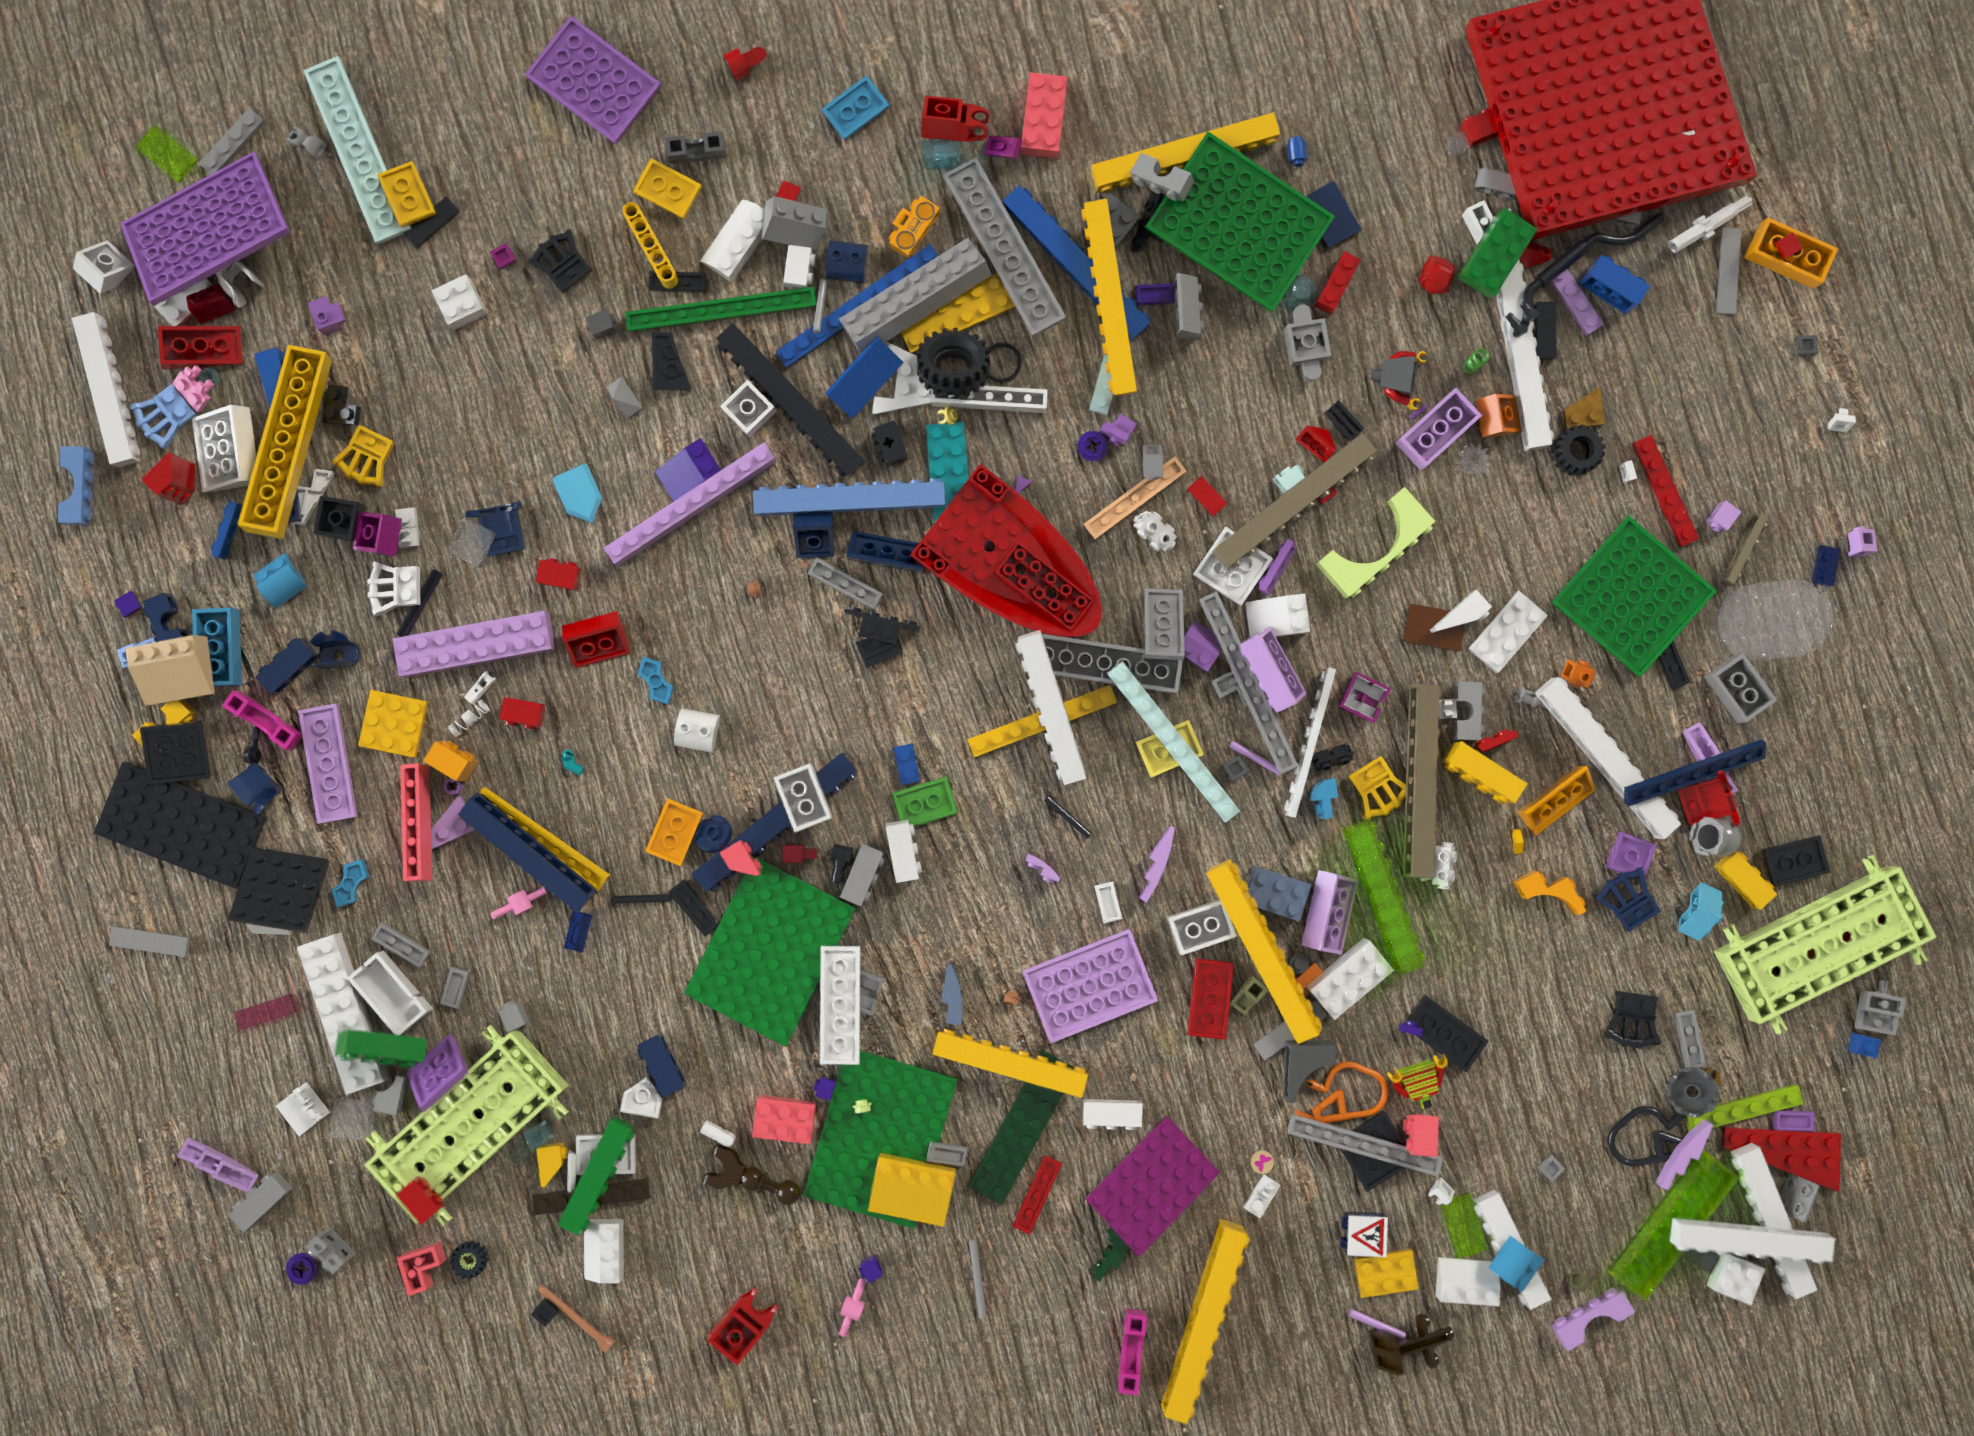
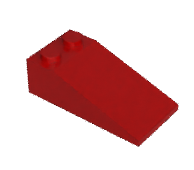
M158 326L161 369H185V367L192 369L194 365L204 368L243 364L240 326Z

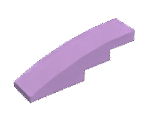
M1700 722L1683 731V735L1696 761L1720 754ZM1726 772L1725 775L1733 794L1738 789L1728 775L1730 772Z
M1172 826L1168 827L1148 856L1154 862L1144 875V878L1149 883L1139 896L1146 903L1165 869L1175 830Z
M1703 1119L1678 1144L1664 1164L1656 1181L1660 1187L1669 1190L1675 1173L1684 1175L1690 1158L1699 1160L1713 1127L1712 1123Z
M187 1137L177 1157L194 1163L196 1168L212 1174V1178L245 1192L251 1190L259 1175L225 1154Z

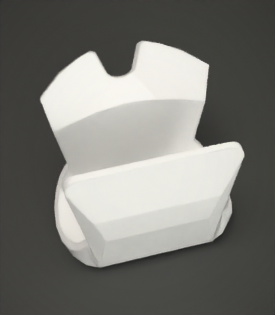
M240 261L233 263L228 270H226L228 268L226 267L215 273L220 286L233 299L234 305L237 304V307H242L247 303L244 295L233 285V279L239 272L244 271L252 281L264 288L259 278Z

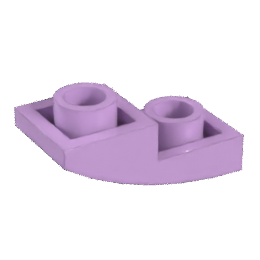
M1029 853L1027 854L1025 861L1029 862L1027 866L1039 869V866L1043 867L1040 875L1044 876V881L1054 884V881L1059 882V876L1050 866L1041 859Z

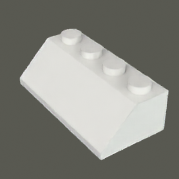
M742 199L700 262L732 283L762 240L765 209L753 202Z

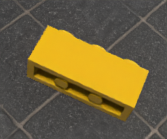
M1737 851L1730 856L1723 857L1714 868L1752 909L1761 910L1777 895L1773 890L1774 886L1760 876L1761 872L1747 862L1748 858L1742 852Z

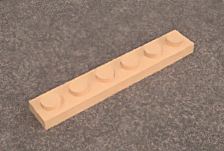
M1176 456L1163 465V477H1159L1156 480H1149L1146 477L1085 522L1083 526L1092 538L1096 540L1187 471Z

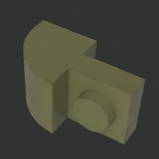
M1252 975L1243 983L1242 988L1233 997L1230 1004L1243 1015H1246L1255 1003H1258L1267 993L1268 988L1262 981Z

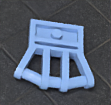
M172 384L157 396L154 395L153 399L130 405L131 411H134L137 427L145 432L144 435L147 439L155 441L163 449L169 447L180 428L198 415ZM156 405L158 406L154 411H152L144 418L142 413L143 409ZM163 413L166 418L151 428L148 424ZM172 424L164 438L158 435L168 425Z

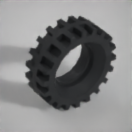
M944 328L942 333L939 334L937 331H934L931 338L926 336L924 343L919 344V351H917V376H919V382L925 383L924 388L927 391L933 389V394L936 396L938 393H942L943 398H948V395H954L955 399H959V395L962 394L965 397H969L971 391L979 392V385L984 387L986 379H989L990 349L985 347L986 342L984 339L979 341L976 333L969 335V330L966 329L964 332H958V328H954L953 331H947V328ZM955 357L966 360L971 365V368L966 372L946 373L939 370L936 364L945 358Z

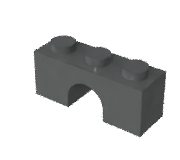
M722 131L703 133V138L697 140H689L685 136L665 138L667 157L671 164L727 158L726 142Z

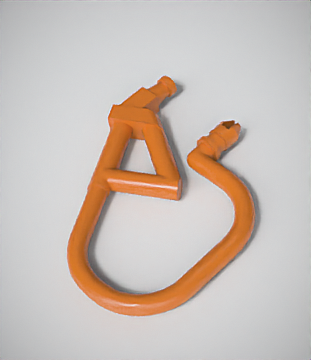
M1351 1061L1341 1062L1329 1071L1324 1085L1314 1080H1306L1311 1082L1310 1085L1305 1083L1307 1087L1317 1090V1092L1327 1093L1336 1073L1345 1068H1352L1370 1075L1379 1081L1382 1094L1378 1104L1368 1110L1346 1112L1343 1089H1338L1312 1109V1115L1299 1112V1110H1295L1294 1114L1324 1123L1372 1116L1380 1112L1385 1106L1389 1094L1388 1084L1379 1072ZM1337 1100L1339 1114L1320 1115L1324 1109Z

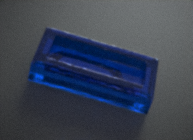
M572 911L564 945L565 949L584 952L593 914Z

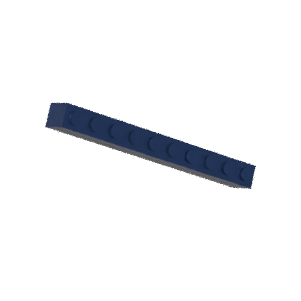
M843 752L816 773L825 797L829 793L834 795L841 789L840 785L844 781L849 783L856 777L855 772L858 770ZM783 801L773 807L721 851L742 840L751 847V856L755 853L758 856L767 849L765 847L770 841L772 843L776 842L782 837L780 835L785 829L789 831L793 828ZM721 851L692 873L705 892L709 890L715 891L721 886L720 881L725 877L728 880L736 874V871L728 868L720 854Z

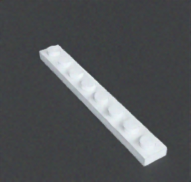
M1325 668V671L1321 672L1319 682L1322 683L1320 689H1317L1314 700H1316V705L1310 711L1309 718L1312 720L1304 733L1306 742L1300 748L1299 755L1301 760L1300 763H1297L1298 767H1295L1294 774L1297 775L1295 782L1292 781L1289 788L1291 797L1285 803V816L1296 818L1335 676L1336 669Z

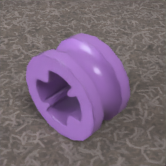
M448 778L444 782L443 787L446 793L456 795L462 791L463 783L462 781ZM450 782H452V783H455V782H456V783H457V785H456L457 789H456V790H455V789H452V790L449 789V787H451V786L449 785Z

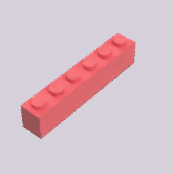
M419 763L401 765L403 881H432L430 768L428 765Z

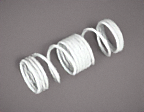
M479 700L478 704L486 712L474 704L480 714V718L475 716L470 710L461 715V718L467 725V729L456 721L454 722L459 730L453 724L448 726V729L455 737L462 735L461 728L468 730V725L472 726L478 721L477 718L481 719L480 711L486 714L490 711L489 707L482 700Z

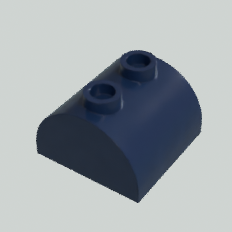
M830 240L826 261V278L829 280L864 284L869 245Z

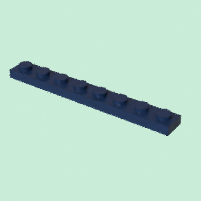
M1760 739L1624 787V803L1629 807L1717 776L1718 771L1726 773L1766 758V742Z

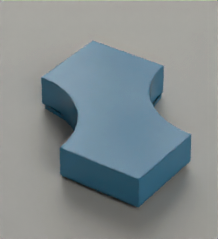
M643 657L637 675L647 681L650 688L649 698L669 704L675 686L669 684L664 679L661 671L662 662Z
M364 859L343 865L344 875L342 881L338 886L331 889L337 908L357 902V889L361 882L369 878Z

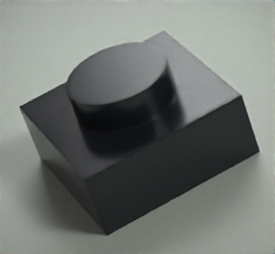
M544 1298L532 1312L531 1316L546 1327L558 1313L559 1309Z

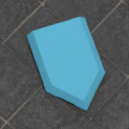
M582 464L555 476L552 481L567 514L593 523L603 498L588 465Z

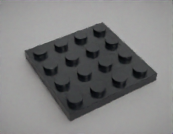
M252 847L228 916L229 921L307 933L328 869L329 860Z

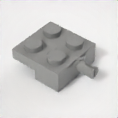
M1880 980L1878 991L1861 990L1854 1028L1896 1036L1899 1017L1903 1018L1906 998L1892 996L1887 993L1889 981Z

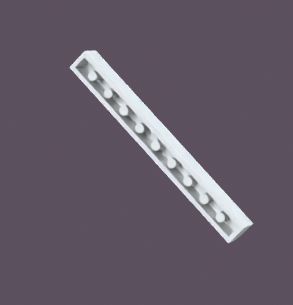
M1518 260L1496 296L1522 429L1524 451H1530L1551 446L1554 441V435L1549 427L1550 414L1546 411L1547 396L1543 393L1542 389L1544 380L1539 372L1540 358L1536 355L1535 350L1537 348V341L1532 333L1533 321L1530 322L1527 333L1520 338H1515L1512 334L1514 329L1505 317L1511 312L1521 321L1523 316L1520 304L1524 301L1523 293L1527 286L1522 278L1523 265Z
M1559 677L1549 679L1535 692L1536 696L1624 800V787L1644 780L1641 776V771L1637 767L1632 766L1628 761L1629 757L1617 748L1616 741L1607 736L1604 732V727L1592 718L1591 711L1583 707L1580 703V698L1567 688L1568 684L1566 681ZM1661 796L1629 806L1656 839H1666L1681 825L1676 813L1667 808L1666 802Z

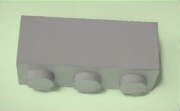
M864 843L861 845L840 898L862 906L863 903H868L871 893L868 892L871 885L875 886L879 876L876 874L878 867L882 868L886 859L883 856V851Z
M279 1172L272 1175L270 1173L261 1179L260 1182L262 1184L258 1188L253 1187L247 1192V1198L244 1201L240 1200L232 1207L233 1211L228 1216L243 1233L251 1229L294 1189Z

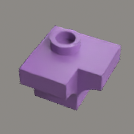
M326 296L308 303L316 328L322 334L327 335L343 329L341 324L347 321L340 303L330 304Z
M1120 414L1115 422H1104L1100 433L1110 438V442L1114 445L1125 446L1137 423Z

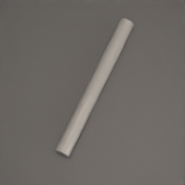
M969 1239L979 1318H985L986 1309L976 1239Z

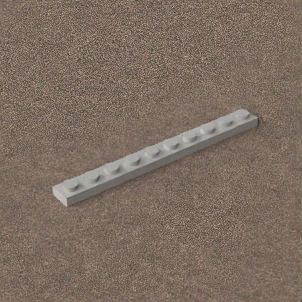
M1216 591L1199 599L1279 774L1298 767L1269 702L1259 686L1257 676L1252 673L1248 659L1241 653V642L1218 592Z

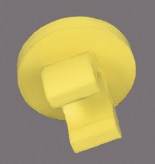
M947 406L945 410L937 412L940 415H945V419L939 421V424L948 423L949 425H954V422L958 419L957 411L951 406Z

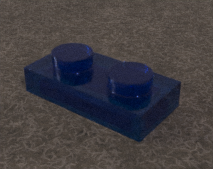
M1824 545L1818 546L1812 578L1813 584L1828 587L1834 586L1840 549Z

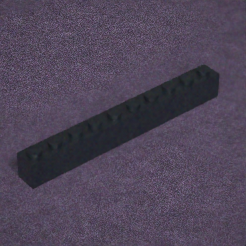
M734 323L728 326L716 338L719 342L718 348L724 354L728 352L732 356L730 360L737 367L741 366L745 370L744 375L750 381L754 379L759 384L756 387L763 395L767 393L771 397L769 401L777 409L781 407L784 410V417L789 422L793 420L798 425L796 429L803 436L807 434L811 439L809 443L816 450L820 448L824 452L822 456L828 463L833 462L837 466L835 470L842 477L846 475L850 478L865 464L864 459Z

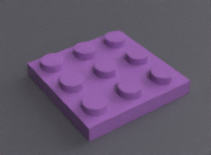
M448 1034L425 1055L423 1063L412 1067L406 1074L419 1109L425 1112L459 1080L463 1079L469 1071L455 1037Z

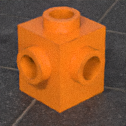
M1568 659L1560 677L1569 681V685L1579 689L1581 686L1589 688L1594 680L1596 670L1591 668V664L1580 659L1579 662Z

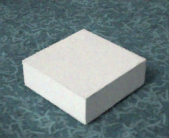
M1632 460L1619 465L1624 483L1637 479Z

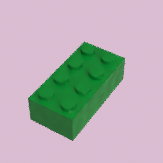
M1507 208L1498 211L1457 278L1487 298L1496 296L1537 229Z
M347 1029L338 1032L334 1056L340 1057L342 1061L360 1059V1063L368 1064L380 1061V1065L392 1066V1064L398 1063L399 1067L411 1068L424 1062L427 1039Z

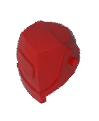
M1430 255L1423 265L1417 280L1420 281L1421 287L1430 294L1442 295L1444 292L1448 293L1450 291L1448 287L1454 279L1455 265L1442 257Z

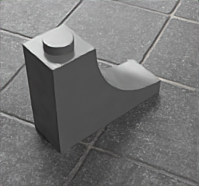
M1307 1040L1299 1044L1296 1041H1285L1283 1098L1288 1103H1296L1298 1090L1309 1074L1320 1067L1335 1064V1058L1338 1057V1048L1332 1041Z

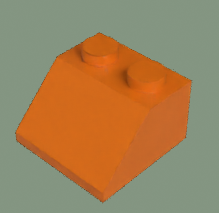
M1493 394L1476 399V409L1482 415L1479 418V429L1482 437H1498L1522 432L1515 395Z

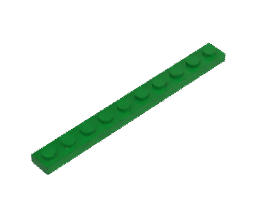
M814 287L628 311L625 312L627 331L635 332L816 307Z

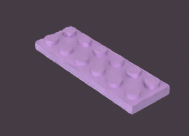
M335 703L298 710L317 824L358 817L339 704Z

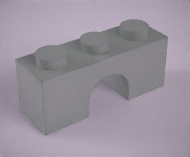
M1141 153L1130 171L1133 182L1140 187H1149L1157 194L1160 192L1166 194L1171 200L1176 201L1178 199L1183 202L1194 183L1192 174L1174 166L1167 176H1158L1161 170L1158 159Z
M1455 682L1454 699H1456V702H1463L1468 706L1469 715L1465 720L1454 721L1453 740L1477 741L1483 737L1484 726L1481 725V718L1484 717L1485 712L1484 706H1482L1485 688L1482 687V682Z

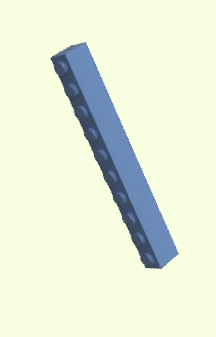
M930 479L929 482L923 483L922 480H910V483L891 481V484H884V482L878 481L872 482V485L857 482L853 483V486L837 483L834 484V487L818 484L815 485V488H808L807 485H798L796 489H789L788 486H779L777 490H770L769 487H759L757 491H753L754 514L756 516H775L802 513L946 507V484L941 482V479Z

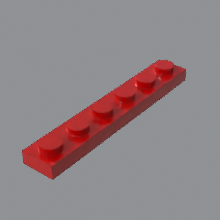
M1652 435L1632 443L1679 547L1698 540L1699 536Z

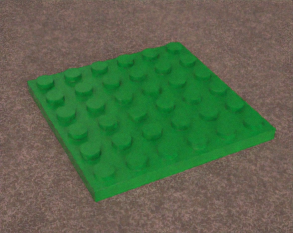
M1628 515L1551 603L1640 678L1717 590Z

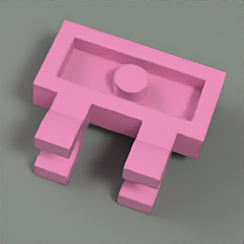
M194 365L192 369L185 367L184 371H180L172 385L196 412L203 411L211 399L207 393L213 388L214 384L210 379L206 380L204 384L202 381L196 382L195 379L202 370L197 365Z

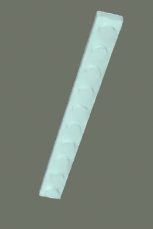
M1123 661L1107 672L1222 820L1226 823L1239 813L1238 807Z

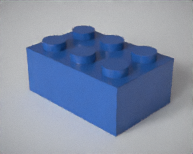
M1603 255L1589 265L1578 282V285L1625 315L1639 305L1650 287L1643 278L1634 276L1630 273L1629 269L1617 265L1612 258Z

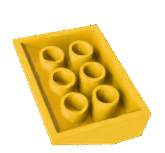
M880 1153L868 1211L944 1227L956 1168Z

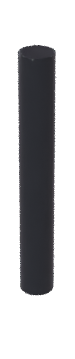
M1049 795L1044 801L1083 836L1088 838L1092 834Z
M671 894L613 896L612 901L613 904L671 902Z

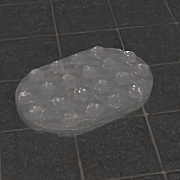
M1796 579L1739 587L1723 599L1716 615V630L1724 647L1733 655L1744 653L1749 661L1793 657L1811 653L1818 649L1826 637L1829 636L1833 625V611L1826 595L1814 587L1813 584Z

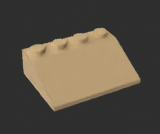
M191 635L125 648L128 669L145 706L215 694L207 636Z

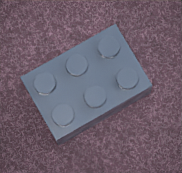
M1253 866L1247 885L1248 892L1251 898L1253 897L1256 900L1258 908L1300 921L1311 884Z

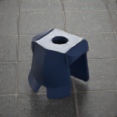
M331 630L330 635L319 632L310 640L313 646L320 647V663L313 664V667L328 670L355 666L359 661V648L341 632ZM342 650L345 653V658L337 661L335 653Z
M256 763L250 764L245 771L227 783L246 806L254 802L253 811L256 814H261L271 799L281 792L280 786Z

